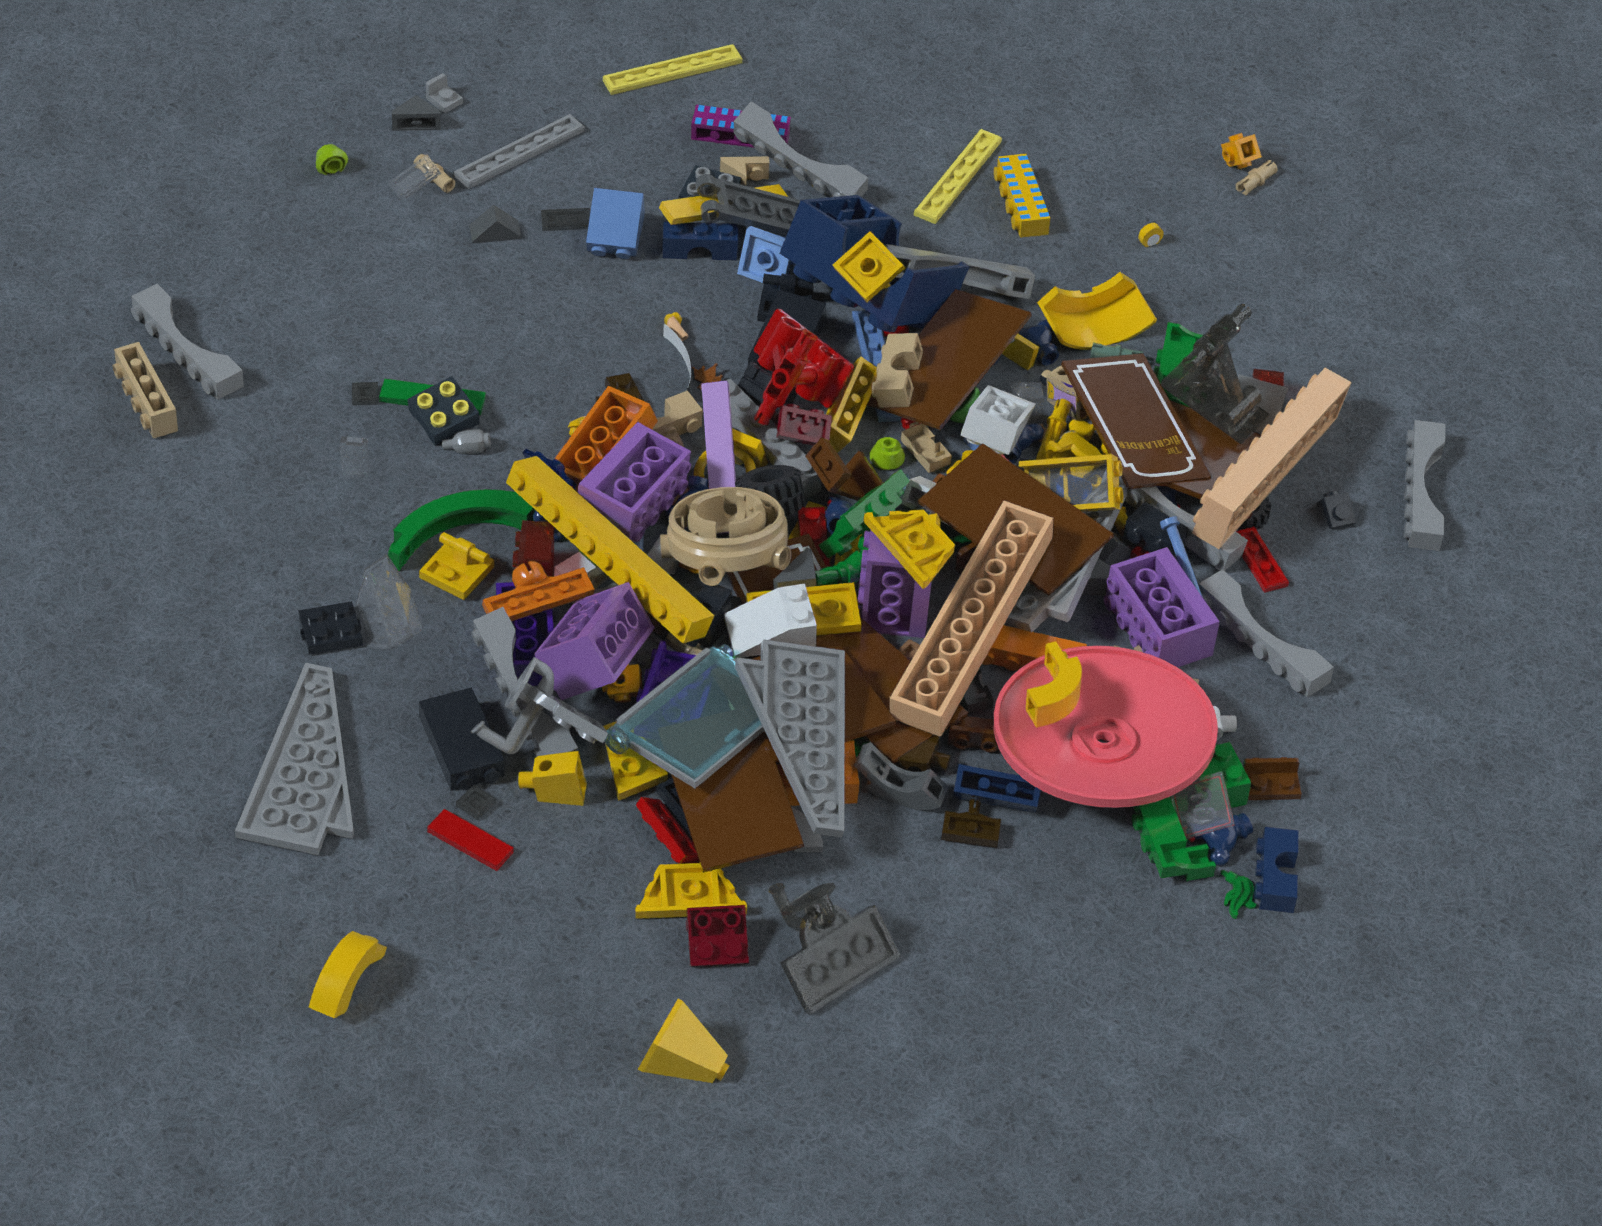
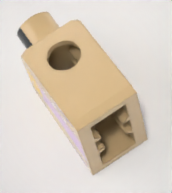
M1062 366L1053 371L1045 370L1041 374L1040 383L1047 386L1048 402L1054 406L1057 399H1066L1071 402L1072 408L1068 417L1072 420L1081 421L1088 416Z

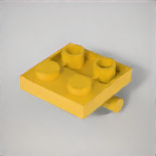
M443 532L439 537V542L444 545L419 570V578L465 600L494 568V559L490 558L488 553L476 548L475 544L461 537L457 539Z

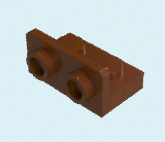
M967 716L957 724L950 725L948 745H953L959 749L970 747L982 749L985 752L1000 751L993 730L994 719Z
M1299 758L1244 759L1243 768L1251 781L1248 800L1301 799L1302 793L1298 778Z

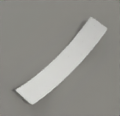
M664 324L663 336L678 349L688 367L690 382L686 391L690 393L691 363L688 352L677 334Z

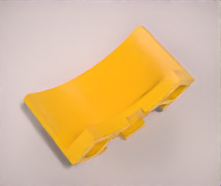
M1121 272L1108 281L1092 287V292L1082 294L1080 290L1069 291L1055 286L1037 302L1060 343L1080 350L1092 349L1093 342L1111 345L1130 340L1150 328L1157 321L1134 280Z

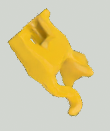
M1073 419L1069 423V432L1064 433L1058 443L1051 440L1044 448L1045 451L1041 457L1043 459L1106 455L1108 452L1103 443L1101 445L1102 454L1095 446L1089 443L1096 430L1093 424ZM1102 465L1069 467L1068 475L1087 479ZM1063 468L1060 472L1061 476H1063Z

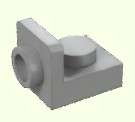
M444 73L426 82V99L443 113L463 104V98L447 86V76Z

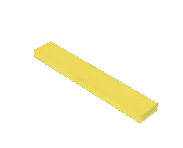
M732 44L604 75L603 82L610 94L614 95L742 63V57Z
M980 129L915 209L914 216L936 224L1002 142V137Z

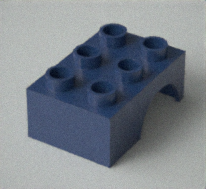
M859 195L801 200L779 253L796 264L793 270L796 276L811 283L824 282L833 288L830 296L834 301L847 307L856 308L860 306L870 312L868 322L886 332H895L897 327L902 325L923 328L925 323L932 319L955 289H961L970 268L963 261L959 262L958 265L919 270L907 268L901 278L895 277L889 283L890 287L882 289L871 300L866 302L832 265L870 231L885 247L886 244L899 246V233L902 223Z

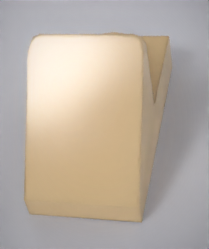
M769 156L720 157V172L741 177V185L746 186V180L759 181L769 179Z

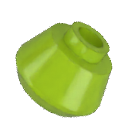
M324 145L316 153V169L320 174L328 175L327 173L342 172L347 165V154L336 145Z
M891 437L879 439L870 451V460L876 467L882 470H894L904 463L905 454L899 441Z

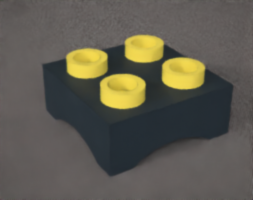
M453 376L407 399L410 413L421 424L435 446L441 444L442 440L448 439L464 429L473 428L480 424L479 412Z

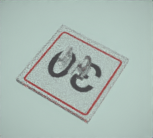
M1222 771L1200 777L1182 791L1171 796V801L1186 839L1235 825Z

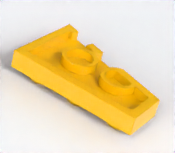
M617 721L603 726L608 732L605 738V745L618 801L668 780L666 770L609 735L617 727Z

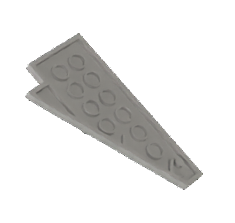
M1107 480L1100 484L1080 504L1108 502ZM1119 484V487L1123 489L1124 503L1128 493L1125 485ZM1120 510L1083 513L1111 531ZM1103 547L1049 596L1028 582L1004 624L1033 632L1049 616L1068 622L1091 577Z
M763 639L761 644V661L737 658L735 669L813 833L842 837L844 833L845 651Z
M305 663L235 829V838L318 855L326 834L353 839L354 830L332 668Z

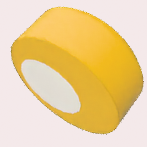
M1149 223L1140 230L1138 239L1145 247L1158 244L1162 240L1164 232L1157 223Z

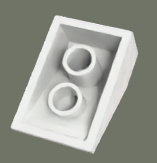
M988 385L970 407L960 436L965 437L972 444L980 445L984 443L998 454L1009 455L1015 447L1035 407V403Z
M805 584L776 588L724 613L726 627L736 659L761 655L763 639L816 646L817 625Z

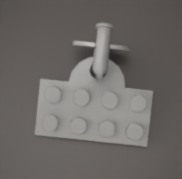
M535 657L521 674L505 702V707L509 710L518 698L527 703L508 736L504 738L485 725V721H481L471 731L507 754H514L520 749L543 708H546L550 711L555 722L567 729L574 726L575 730L578 731L577 733L580 734L579 736L593 744L596 740L603 743L608 735V732L600 722L552 695L554 673L546 663ZM532 671L543 676L537 687L527 683Z

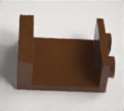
M821 437L805 456L829 492L859 501L868 492L883 483L862 451H858L845 465L828 439Z

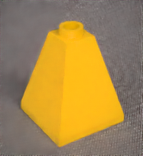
M677 999L638 1070L646 1073L713 1083L715 1078L721 1081L729 1067L725 1063L728 1055L682 1000Z

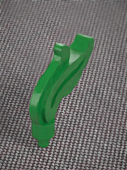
M1220 871L1221 875L1226 877L1225 881L1233 885V889L1226 894L1224 899V906L1231 902L1229 906L1231 917L1236 919L1238 910L1243 905L1248 909H1254L1257 904L1252 901L1254 891L1252 881L1247 877L1238 876L1232 871Z

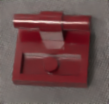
M745 905L692 907L686 909V932H688L690 967L749 963Z

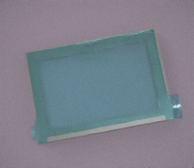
M723 644L719 648L714 646L710 649L705 648L617 718V723L606 730L608 735L604 741L614 753L623 754L630 748L691 787L696 788L765 730L735 669L736 659L733 658L734 653L728 645Z

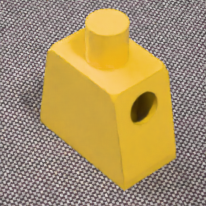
M579 751L537 756L534 760L533 771L519 772V788H534L538 802L583 806L587 783Z

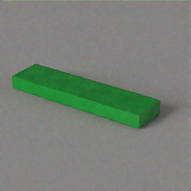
M384 378L379 402L408 406V398L433 385ZM462 389L479 412V415H481L486 392Z

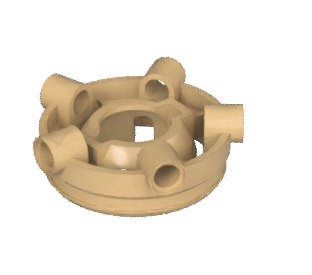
M719 487L696 492L679 501L670 512L667 534L660 535L661 559L675 558L686 566L699 569L698 575L700 580L709 586L719 584L726 572L743 571L762 565L784 570L791 560V549L787 547L788 524L784 510L772 496L754 489ZM729 532V538H717V533Z

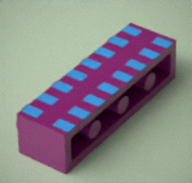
M696 105L691 124V140L754 148L748 142L740 141L734 134V120L740 115L742 110ZM771 114L775 128L782 139L788 144L791 117Z

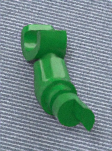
M862 533L859 538L858 548L860 552L856 550L847 559L838 562L836 566L821 568L815 571L816 586L843 583L855 584L860 581L861 568H863L861 567L863 549L868 550V548L863 547L865 533Z

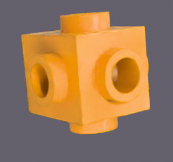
M1242 133L1228 137L1229 142L1221 144L1223 159L1229 167L1237 165L1238 169L1251 166L1252 160L1262 157L1255 134L1243 137Z
M628 663L615 682L602 686L603 692H607L609 698L615 699L616 703L630 702L631 698L637 697L639 689H643L642 671L639 664L629 665Z

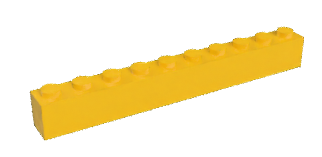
M534 456L514 461L506 484L618 585L629 582L643 608L684 644L706 636L714 617L706 607L540 458Z

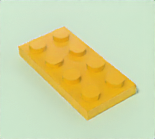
M854 583L806 587L817 625L816 636L861 631V620ZM770 591L746 593V601L749 602Z

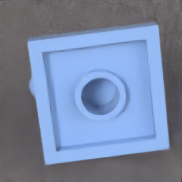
M753 226L748 227L737 274L763 283L764 273L780 276L782 273L789 274L790 265L795 263L779 254L786 237L772 234Z

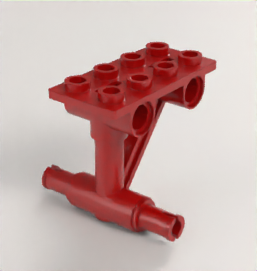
M776 309L754 347V352L760 355L758 363L765 369L772 371L773 374L763 392L764 400L753 418L756 421L760 418L758 423L767 426L777 407L780 408L784 405L794 386H797L795 391L802 398L809 401H818L826 408L832 407L854 369V365L782 309Z

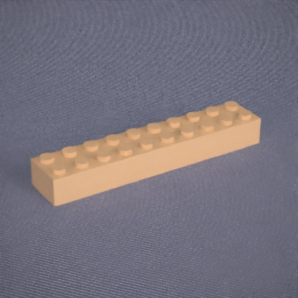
M1324 368L1319 375L1314 374L1307 388L1303 386L1298 392L1296 399H1291L1288 402L1284 412L1280 411L1276 415L1273 424H1267L1261 437L1254 438L1249 450L1242 451L1237 463L1230 464L1225 476L1217 478L1212 490L1207 489L1200 500L1203 506L1197 511L1193 522L1196 524L1192 534L1220 549L1250 516L1251 512L1261 504L1337 419L1352 382L1327 368Z
M1003 501L890 697V713L895 720L941 737L1053 537L1052 517Z

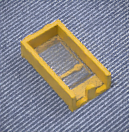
M1112 454L1019 461V467L1023 468L1025 473L1082 512L1120 510V503H1123L1124 499L1123 489L1119 487V477L1122 476V463L1120 460L1118 461V457Z

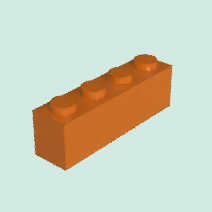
M1003 625L982 664H994L1005 667L1010 671H1016L1031 661L1044 656L1047 643L1056 641L1061 650L1087 646V644Z

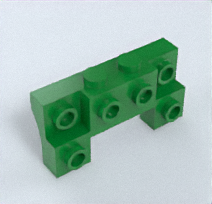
M1168 322L1163 349H1158L1155 363L1160 364V367L1155 366L1154 373L1169 400L1204 412L1207 390L1188 387L1187 385L1191 363L1212 366L1217 337L1197 334L1184 328L1181 324Z
M901 469L892 474L884 483L868 492L840 516L834 533L818 545L827 558L836 553L839 556L844 555L853 548L850 544L865 531H870V528L864 523L865 513L873 512V517L889 516V511H896L895 508L902 503L899 497L905 493L902 488L910 482Z
M1182 791L1176 793L1179 812L1188 811V796L1184 797ZM1174 795L1157 802L1133 806L1136 814L1132 815L1133 827L1135 831H1139L1142 851L1148 854L1151 863H1155L1160 878L1184 875L1186 881L1214 877L1216 864L1214 861L1209 862L1208 845L1186 847L1187 839L1176 814L1178 810Z

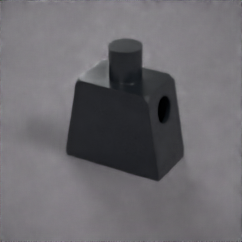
M705 584L696 598L714 617L706 636L687 642L686 644L690 647H696L698 643L704 647H711L727 629L724 613L728 612L731 608L732 590L718 584L715 586Z

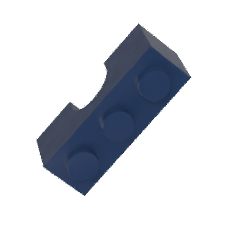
M663 222V259H687L688 252L691 249L704 247L711 251L712 260L737 261L738 224L688 222L671 225L669 222Z
M1265 827L1262 838H1257L1256 854L1261 855V860L1256 861L1255 877H1260V882H1256L1254 899H1259V909L1294 913L1297 901L1298 875L1286 874L1278 868H1295L1298 856L1299 830Z

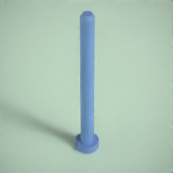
M1173 516L1160 522L1162 530H1167L1179 565L1202 596L1177 526L1180 524L1178 517Z

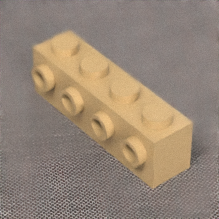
M136 342L114 349L116 364H113L114 374L117 379L121 378L125 395H130L134 412L140 413V420L144 430L148 429L153 439L177 432L176 408L140 343Z

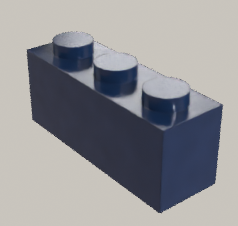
M959 764L953 798L966 801L975 799L974 802L978 799L983 804L1036 813L1040 789L1031 785L1020 775Z

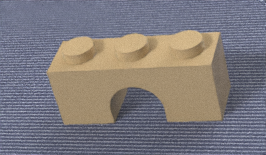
M918 333L888 334L886 344L882 345L881 363L877 364L876 382L872 383V395L876 397L879 407H909L914 387L908 370L919 369L923 349Z
M688 391L665 399L664 417L657 418L658 422L652 430L663 436L669 433L671 435L678 433V435L686 432L693 433L699 427H702L703 410Z

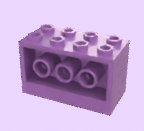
M637 422L579 483L578 493L633 543L635 541L639 542L645 530L649 526L655 525L663 510L667 511L671 507L674 498L678 494L682 495L688 486L687 474L691 468V463L689 462L691 451Z
M871 529L870 531H865L863 547L868 548V550L863 549L861 567L863 568H861L858 594V604H863V606H858L860 617L880 634L925 638L931 582L926 588L922 589Z
M1167 547L1110 565L1104 604L1107 610H1112L1116 615L1118 626L1122 630L1125 629L1133 647L1139 645L1143 653L1158 657L1176 667L1213 656L1220 621Z
M627 582L576 600L534 655L552 669L554 673L553 689L557 692L560 699L564 700L615 682L655 627L631 585Z

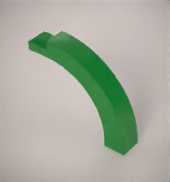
M470 490L438 498L410 513L393 530L394 542L388 550L390 568L400 571L411 555L425 541L440 532L461 525L492 523L514 527L527 532L534 523L533 515L536 510L516 492L505 490Z

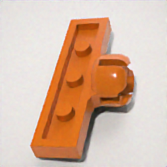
M529 561L528 564L531 568L529 572L524 563L513 571L512 581L516 587L514 590L483 599L482 606L486 614L504 607L510 620L514 621L594 594L595 589L584 567L555 577H549L545 574L541 564L536 561Z

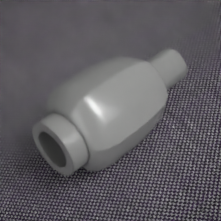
M480 429L461 431L455 434L453 439L442 440L443 450L454 449L460 454H479L484 452L485 449L491 448L490 434L484 433Z

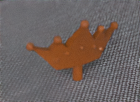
M717 363L704 371L705 366H702L699 370L692 367L694 379L701 382L697 387L698 389L702 390V384L721 381L723 375L716 376Z

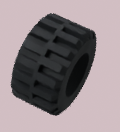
M770 465L756 468L743 474L735 482L736 487L754 489L772 496L782 506L785 517L802 509L806 502L800 471L793 466Z

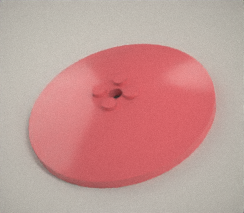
M1082 646L1062 650L1067 653L1068 658L1078 657L1082 668L1079 701L1074 710L1065 718L1055 723L1036 728L1025 710L1027 689L1042 686L1054 680L1044 665L1045 655L1031 661L1013 674L1005 683L997 698L994 709L993 730L998 748L1006 762L1018 775L1036 788L1057 798L1077 804L1119 808L1145 805L1168 798L1182 791L1201 776L1208 767L1216 748L1217 718L1213 705L1204 690L1189 675L1176 666L1153 655L1132 649L1113 646ZM1098 740H1103V741L1108 742V743H1102V742H1099Z

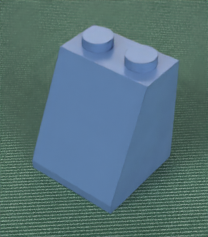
M594 188L586 239L587 251H591L595 256H605L608 253L616 254V257L621 259H629L630 256L636 257L645 216L643 193Z

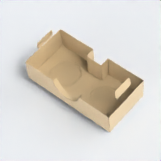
M914 422L909 426L912 428L902 431V443L928 473L951 464L952 455L941 442H934L935 435L926 425Z

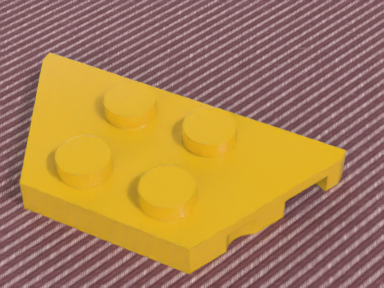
M911 510L909 512L889 511V516L873 517V512L864 514V523L922 589L929 585L954 553L955 544L924 510Z
M700 863L661 864L654 873L653 881L648 884L640 905L637 904L635 908V918L687 917V908L745 905L747 914V903L744 900L741 901L736 895L735 887L730 880L724 877L721 868L703 873Z

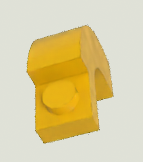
M1056 641L1046 644L1044 665L1054 680L1048 684L1027 689L1025 710L1036 728L1065 718L1074 710L1080 697L1081 663L1077 656L1068 658L1067 653L1061 650Z
M354 931L348 933L338 943L326 961L314 987L308 1008L332 1018L344 1014L348 1009L353 990L361 974L370 964L383 958L387 947L379 944L378 940L374 937L361 935Z

